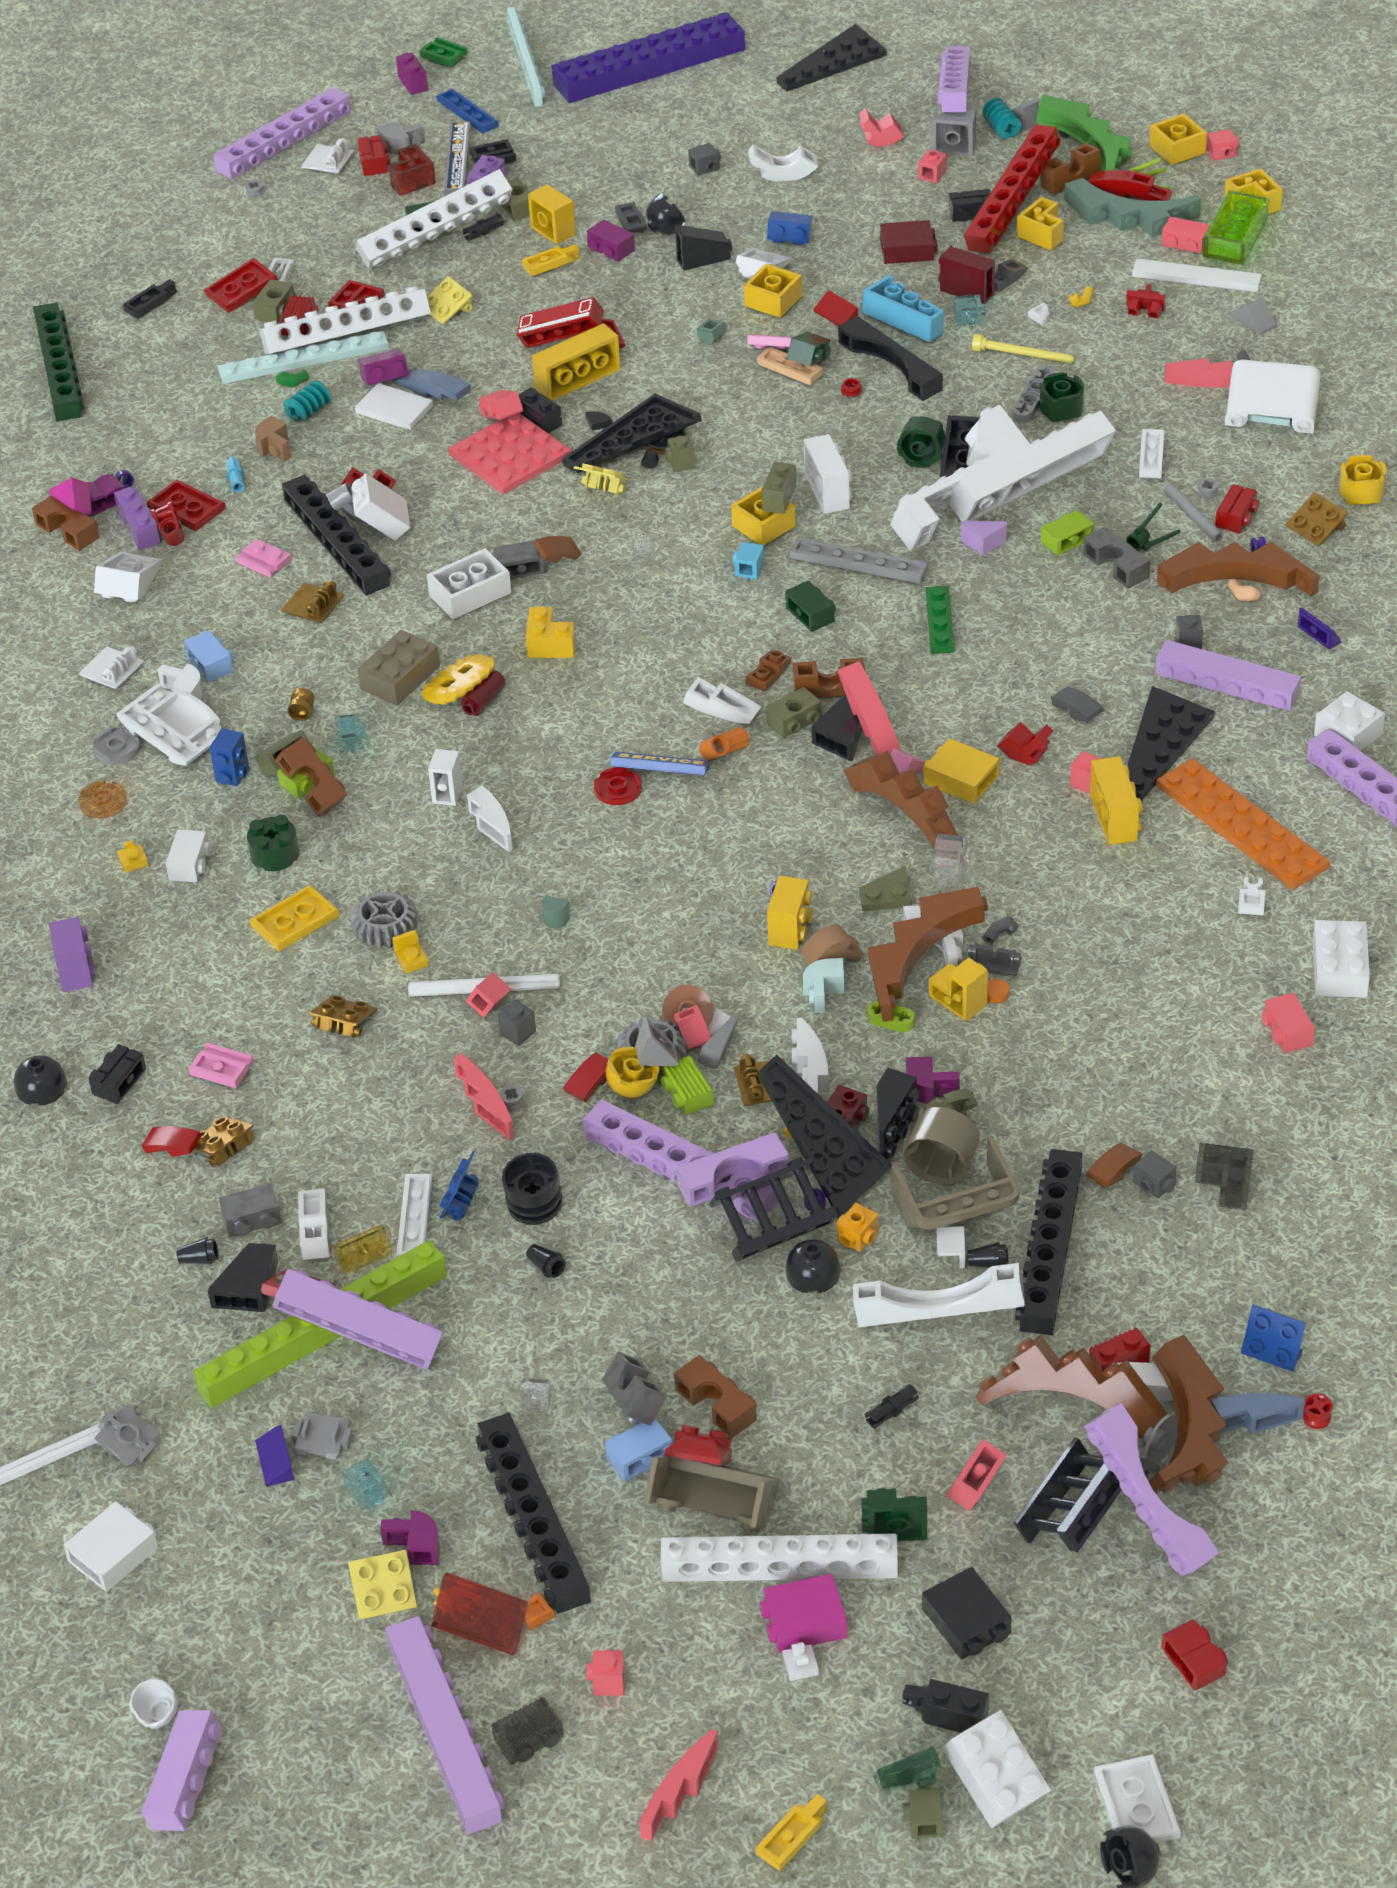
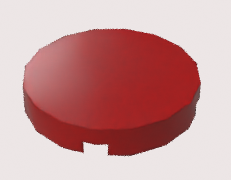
M613 767L600 773V777H596L594 780V793L600 801L606 804L624 805L631 803L642 792L640 776L635 771L634 773L628 771V768Z

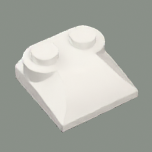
M752 248L737 255L736 264L739 266L738 271L742 273L743 277L751 278L765 263L783 269L791 262V257Z

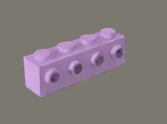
M179 1710L141 1811L153 1831H186L189 1820L194 1814V1806L199 1792L203 1789L208 1767L212 1764L216 1745L222 1736L223 1728L211 1710Z

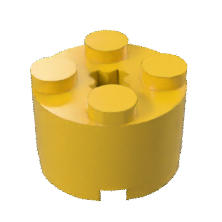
M1369 455L1351 456L1345 464L1342 463L1339 493L1345 499V502L1349 505L1379 503L1385 490L1386 465L1381 460L1379 462L1374 461L1373 456Z

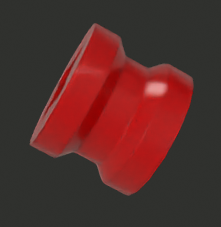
M1315 1393L1309 1395L1304 1401L1303 1422L1310 1428L1323 1429L1331 1421L1332 1401L1324 1394Z

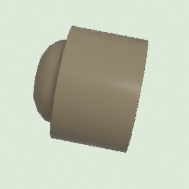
M944 1107L928 1108L922 1111L915 1121L903 1150V1160L908 1169L924 1181L940 1185H954L961 1182L966 1176L980 1142V1133L976 1125L967 1116L956 1110Z

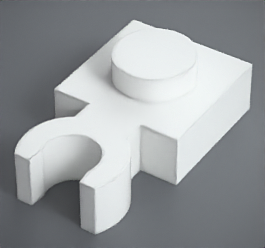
M1245 877L1243 889H1240L1238 914L1264 915L1265 891L1262 890L1263 880L1258 878L1257 884H1250L1248 882L1249 877Z

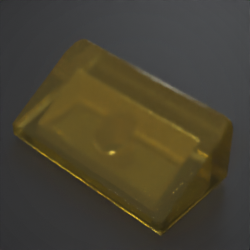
M383 1224L333 1245L336 1263L343 1274H349L392 1254V1248Z

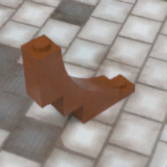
M1198 542L1158 564L1157 568L1158 584L1171 593L1201 582L1240 579L1266 583L1284 590L1296 585L1299 590L1313 596L1318 593L1320 575L1273 542H1269L1252 553L1236 542L1216 553Z
M979 886L919 898L920 918L893 923L896 942L867 947L869 964L883 1022L893 1020L892 1010L896 1009L895 999L902 998L904 986L912 968L930 947L959 929L985 922L984 911H988L986 896H981Z

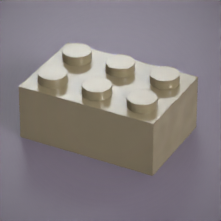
M400 630L358 668L360 689L398 706L440 667L438 646Z

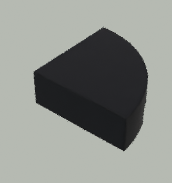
M585 412V419L592 431L606 428L613 423L612 418L605 413Z

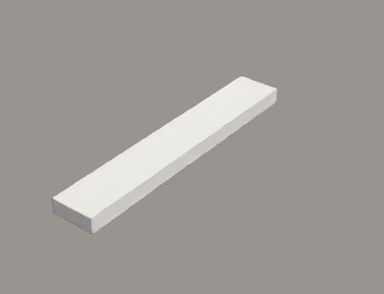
M1136 259L1132 270V277L1258 292L1262 274L1144 259Z

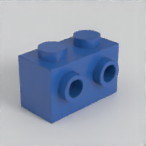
M771 211L768 219L767 239L775 243L788 241L795 245L808 244L811 236L812 215Z
M221 728L210 745L215 781L238 786L242 778H246L249 769L244 733Z

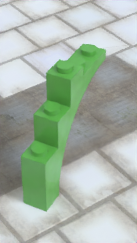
M1042 95L1036 123L1056 127V129L1074 137L1082 144L1088 143L1100 149L1102 171L1119 170L1120 165H1125L1126 158H1131L1133 147L1129 146L1131 138L1112 134V130L1109 129L1110 121L1091 117L1092 113H1088L1089 104Z

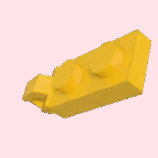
M576 244L566 248L557 246L522 259V266L532 277L580 259L579 248Z
M816 1794L806 1806L803 1804L799 1806L794 1805L758 1844L756 1855L781 1871L823 1823V1818L821 1817L827 1811V1800Z

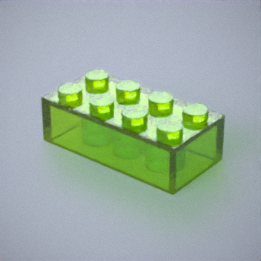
M1228 191L1204 235L1203 257L1244 265L1268 219L1269 198Z

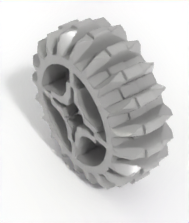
M390 889L386 892L378 890V893L375 894L369 892L368 897L361 896L360 902H355L354 908L351 909V928H353L356 938H359L361 943L367 942L370 947L376 943L379 949L383 944H387L390 948L391 943H393V937L417 928L418 911L413 903V899H409L407 894L401 895L399 890L394 893Z
M650 1017L649 1020L675 1045L678 1059L682 1060L683 1057H686L687 1045L678 1025H673L671 1020L664 1022L662 1017L658 1020H653ZM640 1018L639 1023L631 1022L630 1027H624L622 1034H619L617 1049L635 1047L643 1021L642 1018ZM659 1066L658 1074L663 1076V1066Z

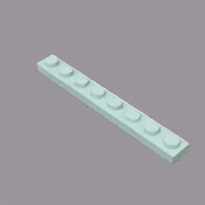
M514 7L507 8L508 26L534 106H543L542 98H545V90L541 83L540 75L538 76L534 56L531 55V47L528 44L524 26L521 24L520 14H516Z
M384 331L372 332L367 335L353 336L343 340H334L299 349H290L285 352L248 358L237 362H228L217 367L222 384L383 351L389 349V345Z

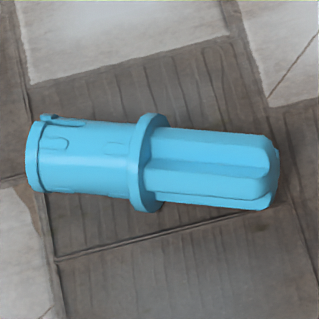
M231 456L227 461V478L230 480L231 490L233 492H241L245 489L243 482L244 471L240 466L239 459Z

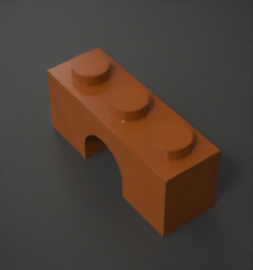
M1085 143L1071 150V161L1069 164L1057 158L1051 159L1040 175L1041 187L1053 194L1059 193L1065 189V183L1080 178H1090L1092 173L1100 172V149Z
M52 495L32 507L35 525L49 533L62 528L64 542L78 551L99 539L98 524L95 519L71 509Z
M864 658L840 659L839 669L859 661L865 670ZM816 661L792 663L794 691L805 687L817 698L846 695L837 671L832 674H822L817 670Z
M304 737L282 750L275 761L289 779L298 774H304L313 780L314 788L309 791L304 799L318 817L340 804L347 796L343 784L335 779L331 774L329 766L324 761H321L316 754L314 746L307 742Z
M700 1355L674 1373L675 1390L693 1406L707 1398L718 1400L712 1405V1421L722 1431L727 1432L731 1439L757 1420V1404L753 1397L749 1394H744L737 1388V1385L731 1378L723 1376L712 1362H707Z

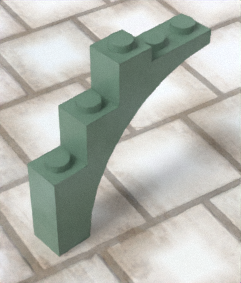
M1084 178L1065 183L1064 200L1089 225L1106 219L1120 231L1139 225L1152 238L1162 234V230L1170 217L1188 220L1200 216L1201 198L1198 195L1168 201H1143L1104 192L1091 185Z

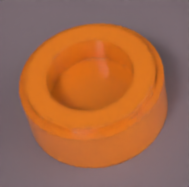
M991 979L988 981L987 1001L1002 1003L1009 998V985L1006 981L1002 979Z

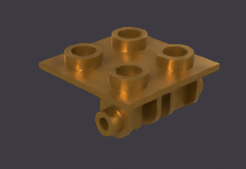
M1313 492L1285 526L1319 547L1334 529L1336 531L1338 529L1344 530L1346 527L1344 518L1348 515V512Z
M332 580L326 581L322 588L303 583L281 609V612L322 623L344 594L337 592L336 583Z
M334 995L310 1011L309 1015H313L311 1023L315 1025L316 1029L332 1033L336 1030L337 1034H341L343 1031L342 1035L355 1038L356 1036L360 1037L363 1031L359 1024L373 1014L377 1008L368 1006L369 1004L363 1001L352 1002L345 1000L343 996Z
M743 1054L739 1061V1066L733 1067L744 1106L771 1101L757 1076L759 1070L769 1061L755 1063L754 1057L750 1054Z
M227 1116L220 1117L213 1122L211 1127L200 1132L202 1136L194 1150L209 1154L210 1157L207 1160L212 1167L215 1165L220 1166L229 1159L228 1156H234L233 1150L238 1153L252 1143V1139L255 1136L250 1129L254 1126Z

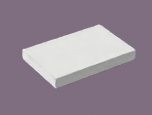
M377 383L355 406V411L358 414L412 430L433 407V400Z
M1153 1754L1094 1767V1775L1113 1829L1126 1825L1144 1829L1156 1843L1181 1838V1831Z

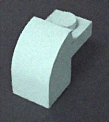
M843 958L815 961L803 973V995H809V1004H814L815 1013H825L824 994L844 993Z

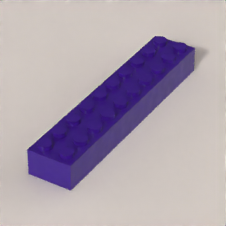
M728 12L720 13L710 18H703L700 21L686 23L680 27L666 29L660 33L649 34L640 39H633L630 42L620 45L616 44L610 48L596 50L590 54L579 55L576 58L551 65L553 85L570 104L744 51L745 30Z

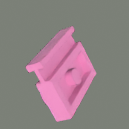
M752 334L748 335V344H754L755 348L767 349L769 345L776 346L777 350H789L793 337Z
M255 539L244 548L241 555L237 554L235 556L237 563L270 578L292 560L290 553L258 539Z
M206 1042L205 1049L199 1052L190 1065L189 1072L192 1076L236 1089L248 1072L249 1065L253 1064V1057Z

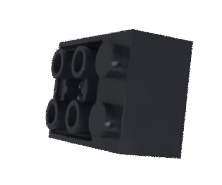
M887 1067L876 1085L879 1153L886 1160L893 1158L897 1150V1143L900 1139H905L908 1125L911 1121L915 1122L919 1114V1107H917L919 1096L917 1077Z

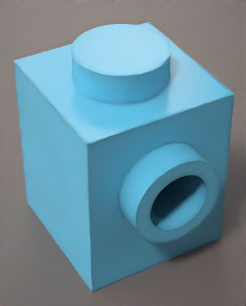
M741 543L738 551L735 550L733 555L735 576L752 579L758 578L764 564V545Z

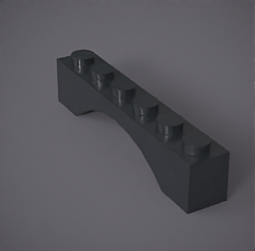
M859 316L838 326L839 344L853 353L876 356L893 364L905 376L909 392L920 400L924 401L943 391V374Z

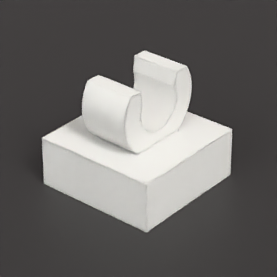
M804 1642L793 1644L792 1649L782 1651L789 1681L819 1675L812 1645L804 1646Z

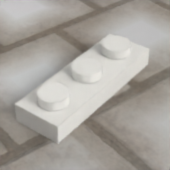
M1142 429L1140 478H1161L1164 430Z

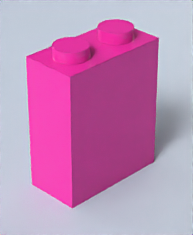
M832 1573L763 1588L764 1601H759L762 1618H768L770 1625L766 1626L770 1643L775 1642L778 1653H781L783 1650L792 1649L793 1644L804 1642V1646H813L848 1638L847 1619Z

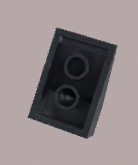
M948 415L940 477H949L959 468L964 467L965 469L969 467L966 464L969 445L965 438L972 427L979 421L980 417Z

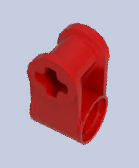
M167 502V505L159 509H151L150 512L167 544L172 546L181 544L185 535L172 502Z

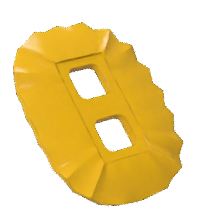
M478 653L474 656L468 654L464 659L458 658L454 664L448 665L445 670L439 671L436 677H432L430 683L424 685V690L421 692L423 699L432 704L446 705L449 702H455L459 697H464L468 691L473 690L475 685L488 678L490 672H493L495 665L493 657L483 656Z

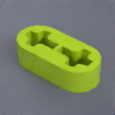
M878 1001L869 1004L867 1018L871 1024L898 1032H908L914 1028L915 1015L911 1009L896 1005V1009L892 1010L893 1020L883 1022Z

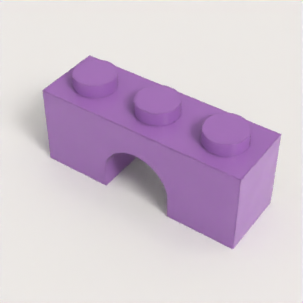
M136 487L124 488L114 492L118 514L124 525L129 524L132 539L138 550L160 544L157 524Z

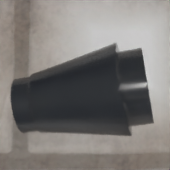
M208 1237L178 1247L176 1250L177 1259L180 1264H212V1261L218 1260L219 1257L216 1240L214 1238L209 1239Z
M997 1242L968 1250L969 1266L990 1268L991 1266L1009 1264L1007 1244Z
M537 1244L531 1245L526 1252L527 1258L546 1277L556 1278L565 1269L566 1262L561 1253L538 1246Z

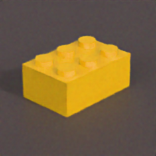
M1120 756L1091 760L1090 797L1108 845L1137 841L1138 831H1141L1139 813H1142V802L1140 798H1136L1135 784L1130 782L1128 766L1123 765Z

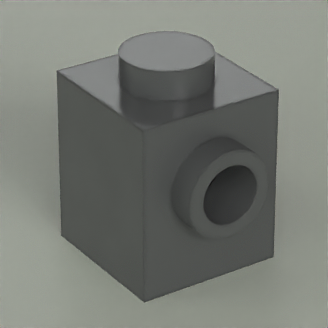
M710 143L688 149L689 167L698 176L720 169L719 161L721 160L719 150L715 149Z
M1200 615L1176 616L1175 638L1177 643L1202 649L1203 627Z
M513 1000L498 1013L500 1035L520 1046L536 1032L534 1010L517 1000Z
M1151 1150L1134 1165L1133 1183L1138 1185L1145 1193H1150L1156 1198H1160L1165 1192L1169 1193L1177 1183V1166Z

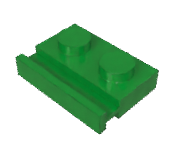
M435 37L434 42L430 41L419 50L420 57L450 68L459 62L463 55H468L467 47Z

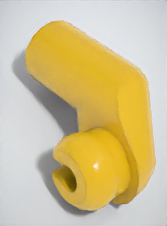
M1086 286L1081 296L1077 292L1074 295L1070 294L1068 297L1070 305L1077 308L1089 304L1094 294V289L1091 286Z

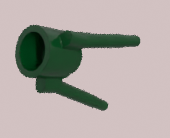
M1160 502L1140 526L1127 536L1126 542L1137 551L1141 548L1147 551L1151 546L1180 534L1181 531L1178 529L1149 541L1150 533L1145 529V526L1162 507Z

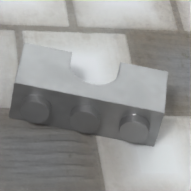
M1106 527L1084 537L1083 555L1098 566L1105 562H1114L1113 578L1128 589L1149 578L1150 560Z
M618 1351L602 1381L608 1388L607 1392L617 1401L616 1405L625 1413L624 1417L634 1424L642 1422L651 1426L667 1396L658 1384L646 1380L650 1372L641 1360Z

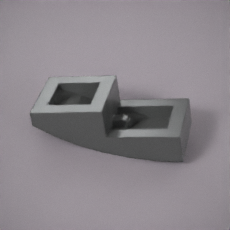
M635 202L615 206V213L625 230L633 232L647 228L642 212L638 211Z
M1013 259L999 263L998 269L995 272L994 290L999 292L1017 281L1026 273L1028 267Z
M1067 686L1051 697L1054 706L1069 709L1070 715L1074 719L1088 722L1104 711L1103 706L1099 702L1072 687Z

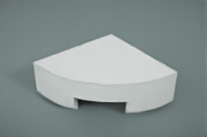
M1044 302L1028 311V317L1042 326L1049 320L1048 306Z
M718 1008L713 1015L708 1029L712 1036L731 1018Z

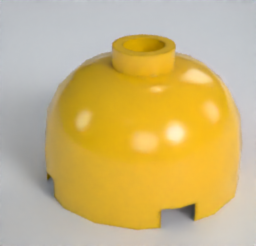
M622 1047L614 1050L608 1059L606 1079L609 1087L618 1095L626 1098H639L646 1095L654 1087L660 1068L659 1066L639 1065L635 1047Z

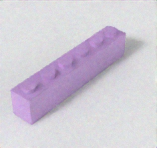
M1166 640L1156 656L1155 674L1276 708L1291 711L1300 694L1301 676L1177 642Z
M287 1269L273 1303V1308L426 1370L430 1366L443 1334L442 1331L438 1330L431 1323H420L404 1312L396 1313L388 1310L380 1302H369L361 1299L360 1295L355 1292L339 1290L332 1283L325 1280L317 1281L312 1279L301 1270L293 1271Z

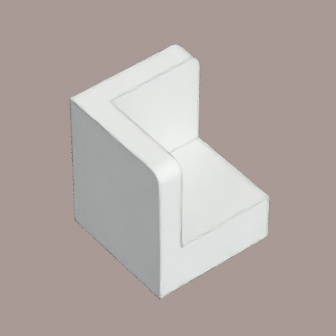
M964 1227L937 1228V1254L939 1256H959V1269L965 1268Z

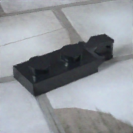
M168 279L161 285H151L123 303L124 311L137 319L174 295L177 292L176 283Z

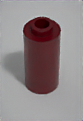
M493 670V672L489 673L488 678L483 679L480 684L475 685L473 690L466 693L461 699V706L466 714L478 716L506 685L502 674Z

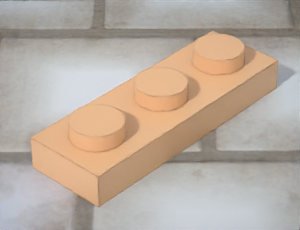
M770 346L757 357L758 365L808 385H812L823 375L822 367L817 365L807 366L787 359V353Z

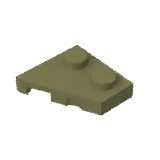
M906 867L899 868L859 887L862 911L912 906Z

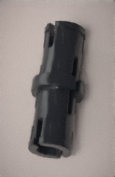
M497 213L485 220H478L475 225L464 228L463 235L469 234L464 236L465 239L471 241L482 234L487 235L491 230L503 226V220L497 221L502 216Z
M907 1384L896 1394L883 1398L882 1403L865 1413L867 1423L876 1429L892 1416L897 1417L906 1406L919 1399V1395H915L918 1393L915 1387Z

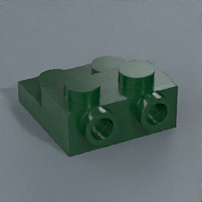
M878 1488L876 1490H867V1497L861 1498L862 1533L897 1534V1542L927 1540L926 1496L897 1498L896 1489Z

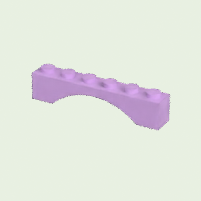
M1122 1403L1107 1409L1084 1425L1089 1441L1103 1455L1106 1467L1114 1472L1120 1482L1121 1490L1126 1496L1130 1497L1136 1506L1137 1515L1147 1523L1152 1531L1154 1541L1163 1548L1169 1557V1564L1181 1576L1192 1573L1219 1554L1202 1527L1191 1524L1177 1516L1163 1504L1152 1490L1139 1459L1137 1445L1138 1427Z

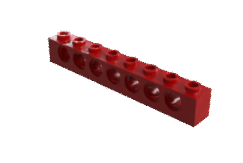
M1034 125L963 235L969 251L991 254L1004 231L1007 230L1011 220L1015 217L1018 209L1024 203L1030 190L1034 187L1035 182L1051 160L1054 152L1060 146L1061 140L1056 127Z

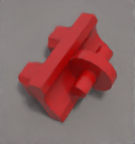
M1147 284L1145 290H1127L1128 315L1137 316L1140 313V309H1147L1148 317L1159 318L1161 312H1165V295L1159 294V291H1152V284Z

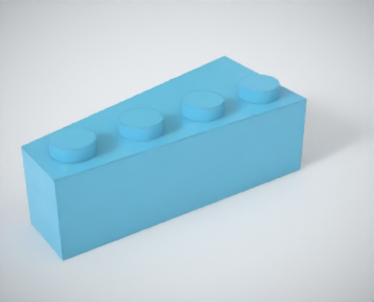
M891 275L884 277L863 290L862 313L869 315L873 319L885 322L889 326L903 330L907 334L919 337L923 341L931 342L942 335L944 311L928 300H920L919 294L916 292H908L906 286L901 282L895 283Z

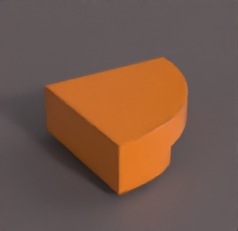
M540 1592L531 1597L525 1612L526 1625L529 1631L555 1617L553 1609Z

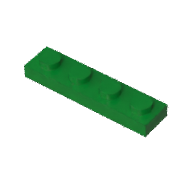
M949 586L926 587L930 653H954Z

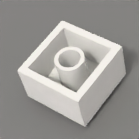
M1346 691L1316 714L1314 736L1332 729L1361 751L1383 734L1385 713Z

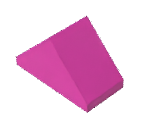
M71 477L50 489V495L71 509L90 515L91 503L87 482Z

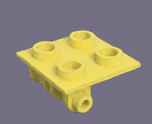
M447 276L427 296L430 315L444 325L459 309L463 312H470L472 310V302L469 300L472 294L451 277Z
M582 464V468L574 466L575 469L587 471L586 476L584 475L581 481L587 488L601 490L603 487V491L607 492L608 490V492L619 495L625 492L626 485L623 484L624 480L630 481L629 478L623 477L624 473L587 464Z
M406 1550L348 1562L359 1620L417 1608Z

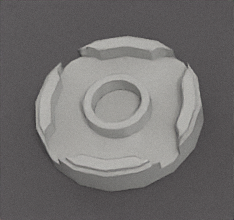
M123 727L122 730L109 728L102 731L93 741L94 756L105 764L125 763L133 759L141 748L139 736L137 734L133 736L127 728Z

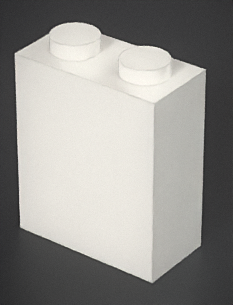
M366 473L353 483L351 491L355 516L394 541L398 540L410 528L406 499Z
M115 1501L64 1544V1549L68 1562L107 1592L158 1549L157 1533L152 1525L147 1522H141L129 1507L124 1508Z

